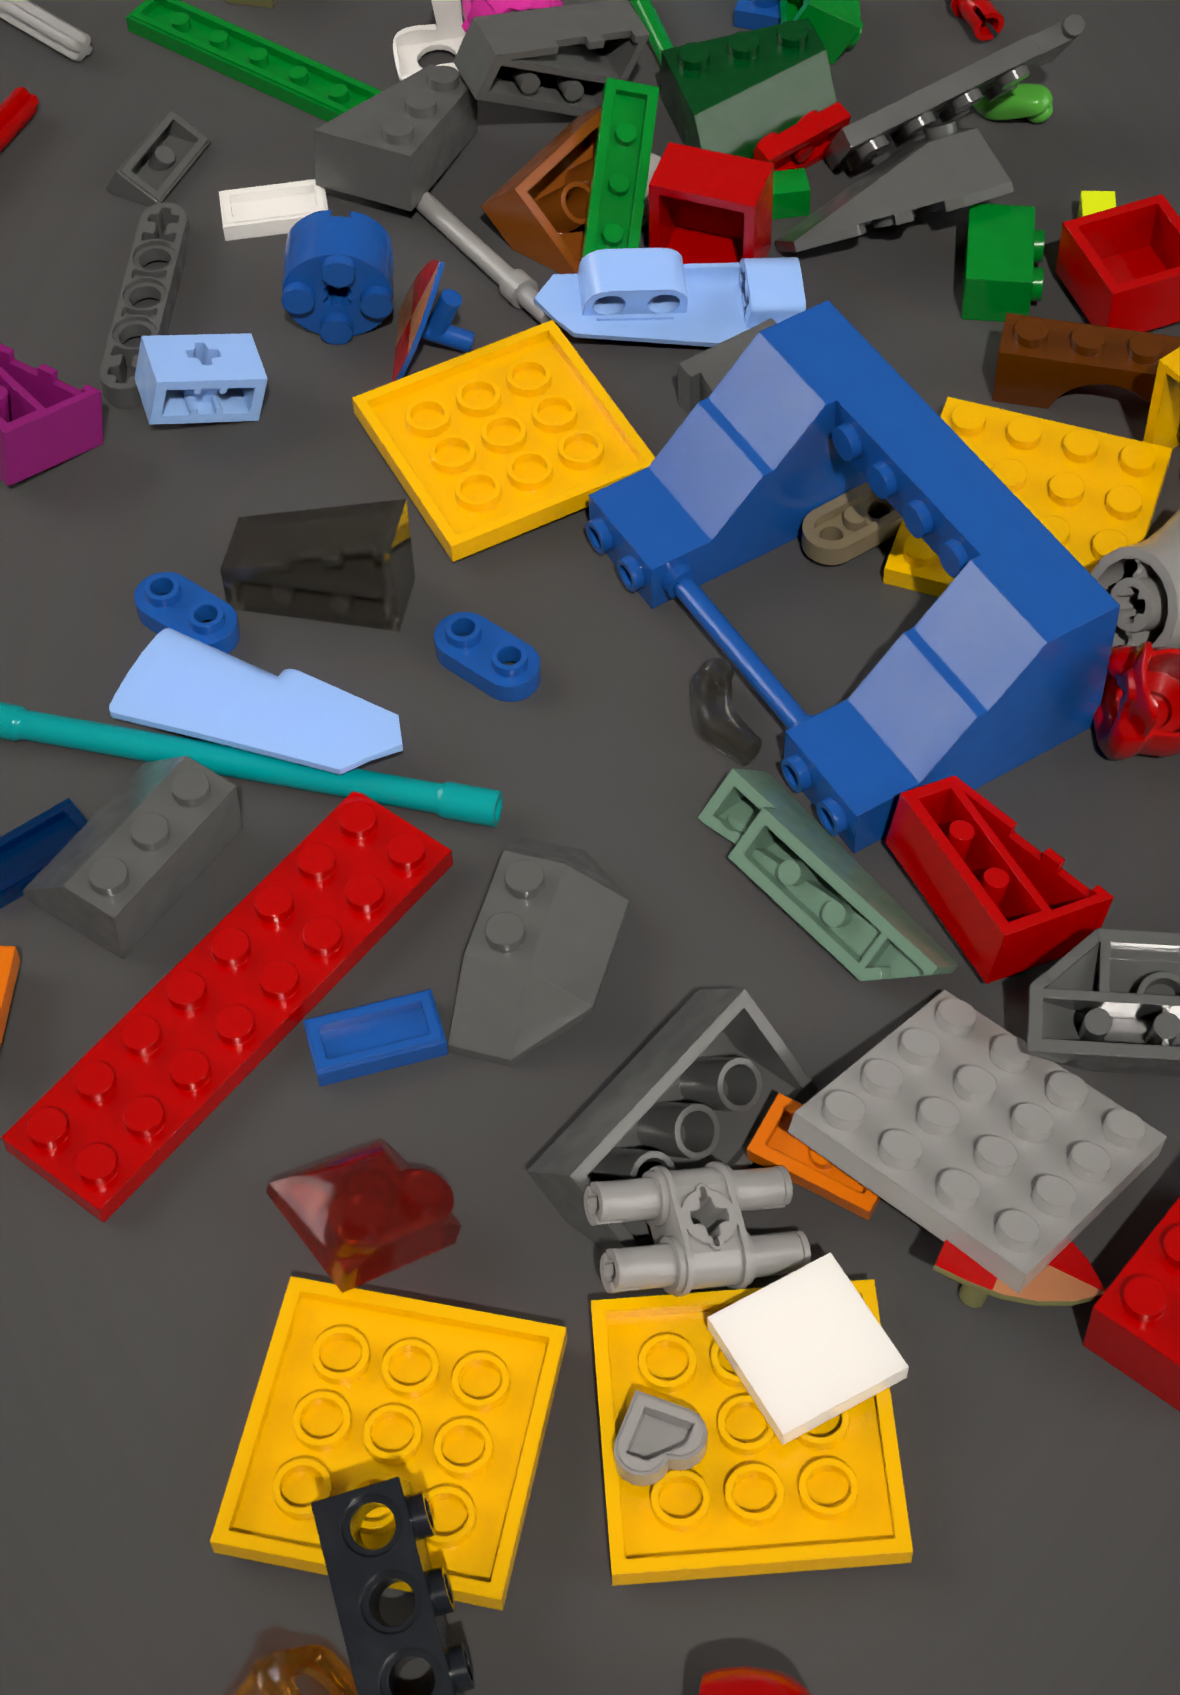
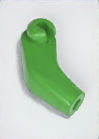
M1016 83L1017 88L1005 96L988 102L984 95V98L973 104L972 107L989 120L999 121L1026 117L1031 123L1037 124L1046 121L1053 112V96L1050 90L1041 84Z

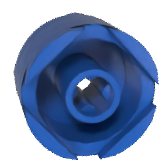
M323 210L311 213L300 219L288 233L284 250L281 302L283 308L299 325L309 331L320 334L325 342L339 345L349 342L352 336L374 329L392 312L394 282L393 246L388 232L371 217L350 211V218L331 216L332 210Z

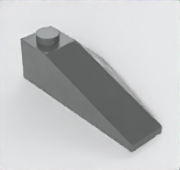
M955 120L924 128L926 138L907 143L775 240L777 251L800 252L859 236L867 232L865 225L873 224V228H880L911 222L916 217L914 210L920 208L922 213L942 209L948 212L1014 192L1012 181L978 128L957 129Z

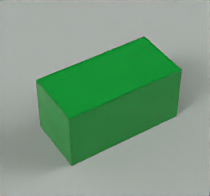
M805 168L774 171L772 220L809 216L811 190Z

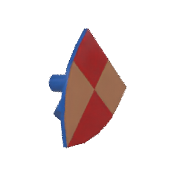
M433 259L423 267L399 308L392 382L403 378L420 338L468 353L472 347L474 332L451 325L462 303V297L458 292L452 289L443 290L430 314L445 265L441 261Z

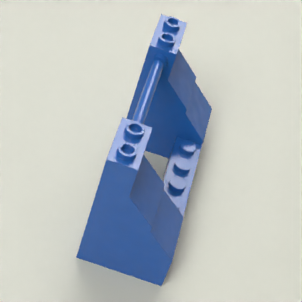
M829 300L758 332L710 396L696 404L649 467L589 495L590 521L586 522L585 528L593 548L599 554H607L616 565L619 577L625 587L631 592L637 591L651 609L676 597L679 598L788 730L785 731L784 759L781 761V769L785 780L796 793L803 792L815 806L818 818L824 829L832 836L839 835L853 854L888 835L902 792L954 775L975 790L1094 726L1093 717L1102 701L1120 604ZM868 482L874 494L880 499H886L903 517L909 532L914 537L922 538L938 555L945 571L955 579L914 628L904 632L848 699L817 715H808L702 590L700 585L802 536L803 520L808 513L851 489Z

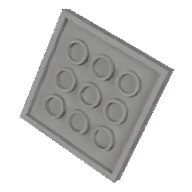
M943 990L796 1110L788 1129V1133L943 1242L948 1240L1018 1294L1159 1156L1167 1139L1166 1135L1144 1122L1135 1113L1126 1110L1085 1083L1079 1076L1070 1073L1054 1061L1027 1054V1042L1014 1036L976 1011L970 1004L958 999L946 990Z

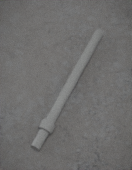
M428 191L425 192L415 209L499 285L500 294L515 308H524L541 324L552 320L533 303L534 297L538 294L537 282L522 269H513Z

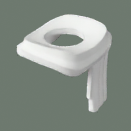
M431 0L436 24L406 27L397 32L393 39V55L399 81L423 69L419 66L418 61L422 55L429 51L446 50L456 56L466 34L461 27L463 24L461 0ZM453 62V63H445V64L436 65V66H450V67L455 68V69L458 71V69H457V67L455 66L454 62Z

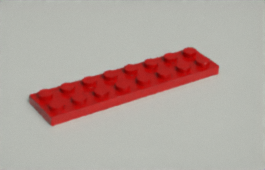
M352 791L1 1137L6 1151L101 1222L105 1223L453 865L452 850L365 794Z

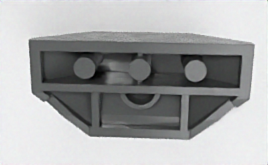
M524 837L503 850L464 953L448 1040V1052L513 1067L528 1057L529 1051L554 1040L594 1013L629 910V900L586 850Z
M1097 928L1048 971L1030 984L1027 1054L1086 1071L1180 1077V933Z

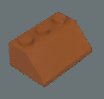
M601 105L573 120L481 205V208L512 250L560 274H578Z

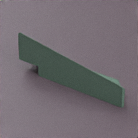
M732 768L700 813L698 819L736 844L728 858L858 980L874 981L952 974L956 970L958 963L772 775L765 771Z

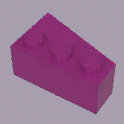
M0 343V479L7 486L103 444L102 396L100 390L88 384L82 387L81 390L58 379L56 369L46 364H41L37 369L14 358V349Z

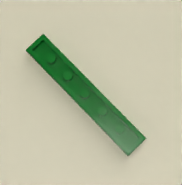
M145 0L126 16L128 31L326 122L382 92L375 87L181 0Z

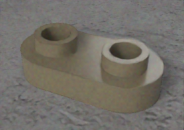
M865 482L819 506L806 515L802 524V548L810 559L820 564H843L896 536L903 517L886 499L878 498L872 491L869 483Z

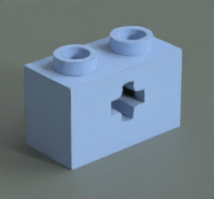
M251 333L141 336L134 379L149 425L259 421L268 378Z

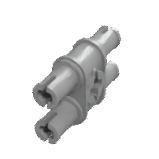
M712 1161L703 1168L668 1170L663 1166H655L645 1172L642 1178L591 1182L584 1192L585 1214L591 1226L646 1221L650 1226L654 1245L607 1249L600 1259V1275L605 1290L611 1294L663 1288L669 1294L682 1297L688 1295L691 1290L725 1286L731 1290L745 1289L755 1278L788 1275L811 1262V1250L807 1236L803 1231L796 1230L749 1235L741 1213L785 1208V1205L791 1202L793 1196V1186L789 1171L785 1166L732 1170L730 1166L722 1162Z

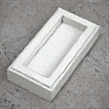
M315 179L219 191L225 241L286 234L305 216L317 211L328 210L325 187L316 185Z

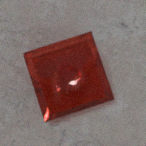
M382 1138L271 1182L266 1190L267 1195L342 1293L455 1244L461 1229V1225L451 1214L454 1196L446 1181L430 1171L411 1168Z

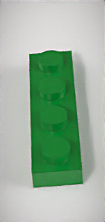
M606 78L602 93L580 262L583 257L596 250L639 248L660 87Z

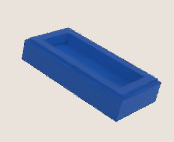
M431 989L303 1020L319 1087L448 1055L447 1041Z

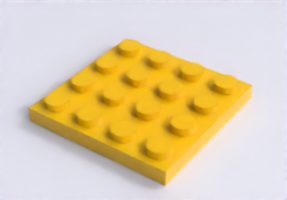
M553 320L352 397L355 416L452 562L589 507L590 494L649 467L655 459V456Z
M947 397L940 416L943 421L1090 574L1103 556L1119 547L1133 545L1146 540L1170 464L1173 448ZM903 520L884 567L883 583L940 597L955 578L945 571L938 555L922 538L914 537L909 532Z
M290 1276L210 1539L213 1552L328 1576L311 1503L395 1477H401L411 1483L413 1493L423 1490L426 1494L436 1531L435 1536L425 1538L432 1569L440 1566L445 1568L454 1601L503 1611L567 1344V1327ZM387 1507L376 1508L370 1511L363 1519L360 1534L364 1545L369 1550L382 1548L393 1538L396 1522L391 1510ZM397 1582L387 1587L413 1593L411 1587L405 1582Z
M875 1280L851 1281L881 1325ZM762 1288L696 1292L682 1297L670 1294L591 1300L612 1586L911 1563L913 1547L890 1387L782 1445L707 1329V1317ZM636 1390L689 1408L700 1415L705 1422L708 1432L706 1454L700 1463L691 1469L682 1471L669 1469L661 1480L648 1486L632 1485L622 1479L616 1471L613 1450L615 1439Z

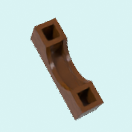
M1006 313L998 352L992 401L1049 409L1058 397L1069 390L1085 385L1104 384L1132 391L1151 404L1158 362L1161 358L1180 347V337Z

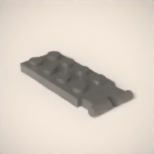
M1071 14L1066 19L1038 33L1030 34L843 127L822 152L831 171L847 164L850 171H854L875 160L878 157L877 152L886 148L890 142L893 141L896 148L905 146L907 143L924 135V128L934 124L937 121L936 119L939 118L941 123L957 120L970 112V106L983 99L984 95L988 102H992L1017 88L1016 83L1028 77L1031 70L1052 62L1084 31V19L1078 14Z

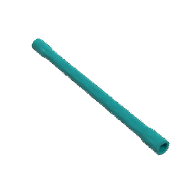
M0 702V739L27 740L144 762L188 756L222 776L344 798L352 791L359 792L379 804L434 813L444 819L494 828L497 827L502 812L503 791L456 782L438 783L354 768L339 775L218 743L32 711L21 705Z

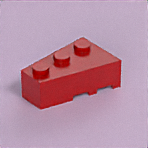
M954 775L902 792L885 843L986 984L1065 956L1097 928L1102 927L1114 896L1099 885L1095 886L1092 890L1086 887L1062 868L1065 862L1063 857L1050 847L1043 853L1015 832L1016 821Z

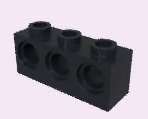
M395 1477L312 1502L311 1507L357 1694L401 1695L398 1686L399 1674L405 1664L416 1658L426 1660L434 1671L435 1685L431 1695H465V1691L475 1689L473 1670L466 1647L463 1642L452 1645L444 1614L455 1611L453 1593L447 1573L443 1566L432 1569L425 1538L435 1536L436 1531L425 1492L422 1490L413 1493L411 1483L401 1477ZM380 1507H387L393 1513L396 1522L394 1536L384 1547L369 1550L364 1545L360 1534L362 1521L370 1511ZM397 1582H405L414 1593L415 1608L411 1617L405 1623L391 1627L381 1617L379 1610L380 1598L385 1589Z

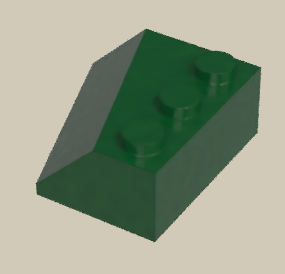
M809 18L786 21L778 25L751 31H741L724 37L687 43L683 46L661 50L662 102L683 144L687 146L753 159L754 148L763 137L772 132L779 134L797 124L810 111L818 110L820 112L837 102L827 51Z

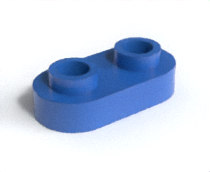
M174 572L152 574L142 580L137 586L134 593V601L141 623L151 631L158 634L163 629L171 628L227 654L237 646L240 640V629L234 608L181 574ZM206 620H213V621H211V622L202 623L203 621H206Z
M473 612L453 613L442 619L436 626L434 644L439 663L484 693L500 701L516 702L530 697L538 689L541 682L539 655L532 646ZM510 661L515 662V664H513V665H505V664H503V663H505V662H510Z

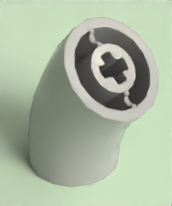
M1179 508L1166 524L1148 539L1133 545L1119 547L1102 557L1091 572V575L1120 604L1112 647L1119 645L1138 647L1141 643L1150 641L1153 648L1163 646L1180 649Z

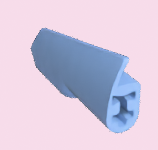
M671 248L596 250L582 258L578 274H553L534 297L533 301L547 316L573 337L713 347L770 318L779 323L806 310L801 267L797 257L741 258L740 262L683 264L682 255Z
M166 628L159 632L144 649L125 676L109 705L110 716L114 719L178 733L339 775L369 761L403 751L398 714L295 669H285L279 676H276L171 628Z

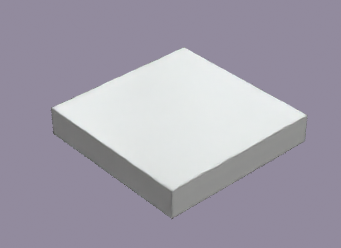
M831 1252L707 1317V1329L782 1445L902 1381L908 1375L909 1366Z

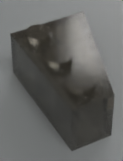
M390 500L238 517L220 569L226 602L234 610L400 632L415 582L407 500Z

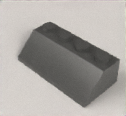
M745 988L699 989L527 1172L565 1222L603 1250L654 1245L651 1229L646 1221L591 1226L584 1209V1192L586 1187L595 1181L642 1178L645 1172L655 1166H663L668 1170L703 1168L712 1161H719L730 1166L732 1170L748 1169L753 1162L747 1159L746 1149L778 1093L804 1105L818 1089Z

